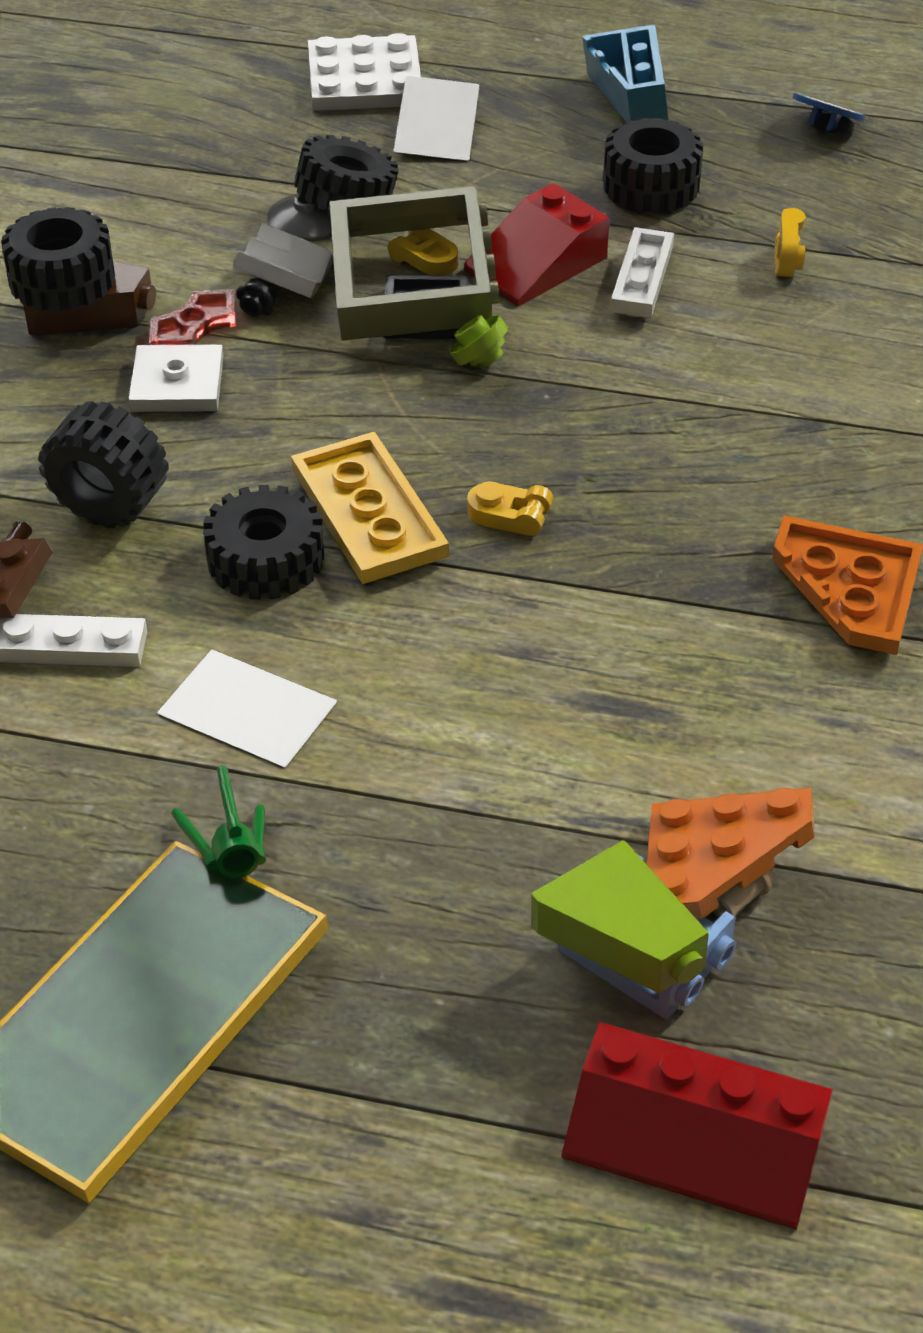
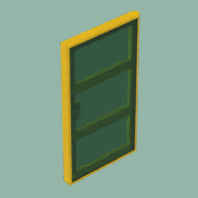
M174 841L0 1021V1150L85 1202L90 1203L329 930L327 916L251 877L229 878L222 875L218 869L208 871L200 852Z

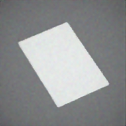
M406 76L394 152L469 161L479 84Z
M211 650L157 713L265 760L286 767L334 707L337 700Z

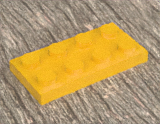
M375 431L291 456L292 471L310 500L316 504L317 511L321 513L322 520L362 584L449 557V542Z

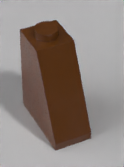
M113 261L115 270L113 287L108 289V293L103 298H96L95 303L89 306H81L77 310L70 311L68 309L61 312H52L51 310L39 311L35 310L34 306L26 307L23 305L28 333L44 335L138 326L146 312L152 310L156 300V288L151 285L149 267Z

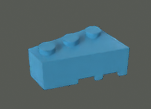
M655 24L582 36L587 75L625 122L637 121L643 118H660L669 121Z

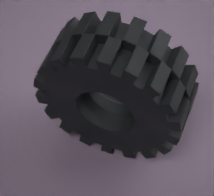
M320 135L314 136L313 140L307 139L305 144L302 145L294 187L297 188V193L300 196L306 195L305 200L310 204L316 202L318 203V208L326 211L328 208L330 209V201L393 195L399 172L398 164L396 161H391L392 157L388 153L381 154L380 148L366 146L367 142L361 140L353 142L350 141V137L342 136L341 139H337L334 135H326V139Z
M258 485L259 491L250 492L249 487L240 488L238 497L228 493L222 497V506L214 503L209 509L210 516H205L203 522L206 559L211 577L216 576V582L222 589L230 585L231 594L240 597L243 591H248L249 599L260 600L261 593H270V599L280 598V591L287 589L290 595L299 591V582L308 586L314 581L313 572L320 573L322 560H324L321 513L317 512L316 504L312 500L305 503V494L296 491L292 496L289 495L288 487L278 485L276 491H269V485ZM263 536L275 537L269 540H253Z

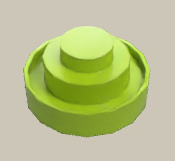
M478 315L464 324L454 334L458 341L451 347L449 353L459 366L467 363L475 366L480 363L485 368L502 356L503 351L501 347L505 343L503 336L509 328L499 315H494L486 320L482 315Z

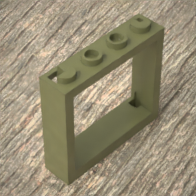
M476 186L330 201L336 303L342 341L457 329L478 315H482L485 320L493 316L492 304L500 302L498 282H489L491 279H496L494 254H485L492 252L490 227H486L488 226L486 202H478ZM468 225L476 285L355 298L351 237Z

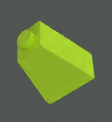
M625 840L620 841L531 893V927L537 934L659 994L677 982L679 984L690 982L706 965L709 932Z

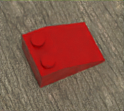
M555 183L525 197L491 233L492 252L485 254H494L496 279H491L489 282L497 281L499 294L519 307L607 259L610 217ZM471 255L464 262V271L475 277Z

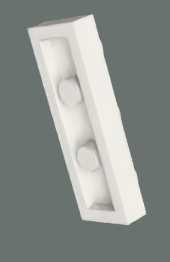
M634 227L611 297L610 312L625 314L630 317L652 318L672 252L674 233Z
M16 614L14 618H1L0 662L140 667L147 637L146 619Z

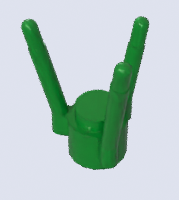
M219 766L217 774L226 823L217 828L212 838L211 846L179 808H174L171 814L179 827L203 856L208 871L218 869L225 877L242 878L250 875L256 870L258 865L266 862L263 850L265 807L261 804L255 807L252 830L240 823L228 770L225 766Z

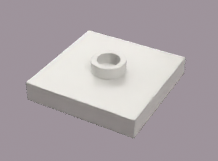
M137 345L129 393L130 412L218 411L224 357L223 346Z

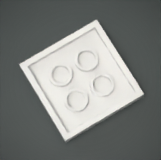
M395 33L386 37L358 35L353 38L342 39L326 36L320 37L317 40H308L313 111L401 107L406 76L421 77L415 35L407 36L402 33Z

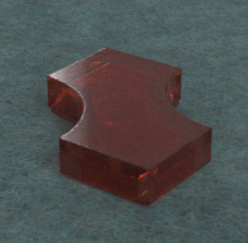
M235 290L192 291L190 299L181 308L168 314L152 316L150 319L149 345H197L204 336L213 331L227 327H236Z

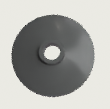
M294 194L282 198L273 204L268 211V225L309 242L321 241L332 237L330 209L322 210L318 208V203L316 202L310 204L305 200L306 195Z

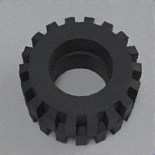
M643 118L637 121L625 122L623 126H616L612 129V133L607 135L604 149L603 189L605 193L609 194V198L613 202H619L620 206L632 208L638 212L674 211L675 208L687 206L689 201H693L697 197V192H699L703 157V142L700 141V136L692 132V129L686 125H680L679 122L660 118Z
M53 207L42 211L37 210L31 212L28 216H22L15 220L16 224L9 225L5 230L6 234L2 236V252L9 288L13 297L20 299V303L26 307L34 306L35 310H51L52 312H61L68 309L70 311L77 310L81 306H89L95 303L96 298H103L108 293V289L113 287L115 270L109 230L99 216L91 215L89 211L83 209L75 210L72 207Z
M90 401L85 402L82 406L77 405L72 409L41 447L42 450L39 452L38 461L41 463L39 466L40 474L47 480L45 482L46 487L57 496L56 500L62 506L65 505L71 510V513L79 518L87 519L89 523L95 525L101 523L106 528H115L116 525L124 527L129 525L131 521H135L164 484L167 478L166 473L169 470V464L164 459L167 454L164 447L157 443L158 437L152 430H148L144 426L145 422L140 418H134L129 415L128 410L120 406L116 409L107 402L101 401L97 405L95 402Z

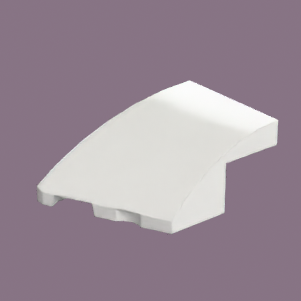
M262 223L257 237H250L245 252L238 251L233 267L312 298L323 283L334 259L333 251Z

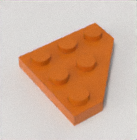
M784 515L773 549L772 560L848 645L897 655L920 564L923 544Z
M811 787L798 789L779 788L769 792L740 795L728 793L719 797L691 800L672 799L667 802L652 803L646 864L696 919H703L719 907L717 901L719 896L735 885L742 889L746 888L775 867L774 857L790 845L799 849L815 838Z

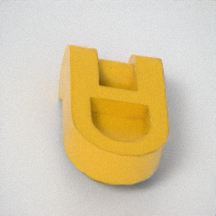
M787 208L782 211L780 232L777 234L774 246L776 276L792 278L795 270H802L805 246L799 245L800 236L798 232L804 227L806 215L800 209Z
M432 229L409 231L408 236H398L389 241L387 246L388 252L395 262L402 263L406 261L429 276H448L458 267L457 246Z
M488 481L474 486L468 492L467 514L474 523L485 527L534 536L540 532L545 520L544 514L549 512L554 497L549 489L540 485L532 486L527 490Z

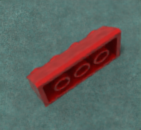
M599 1022L582 1068L562 1149V1158L797 1230L833 1089Z

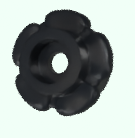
M251 278L244 286L238 287L236 298L240 300V308L246 314L257 317L261 314L270 315L272 313L276 292L265 280Z

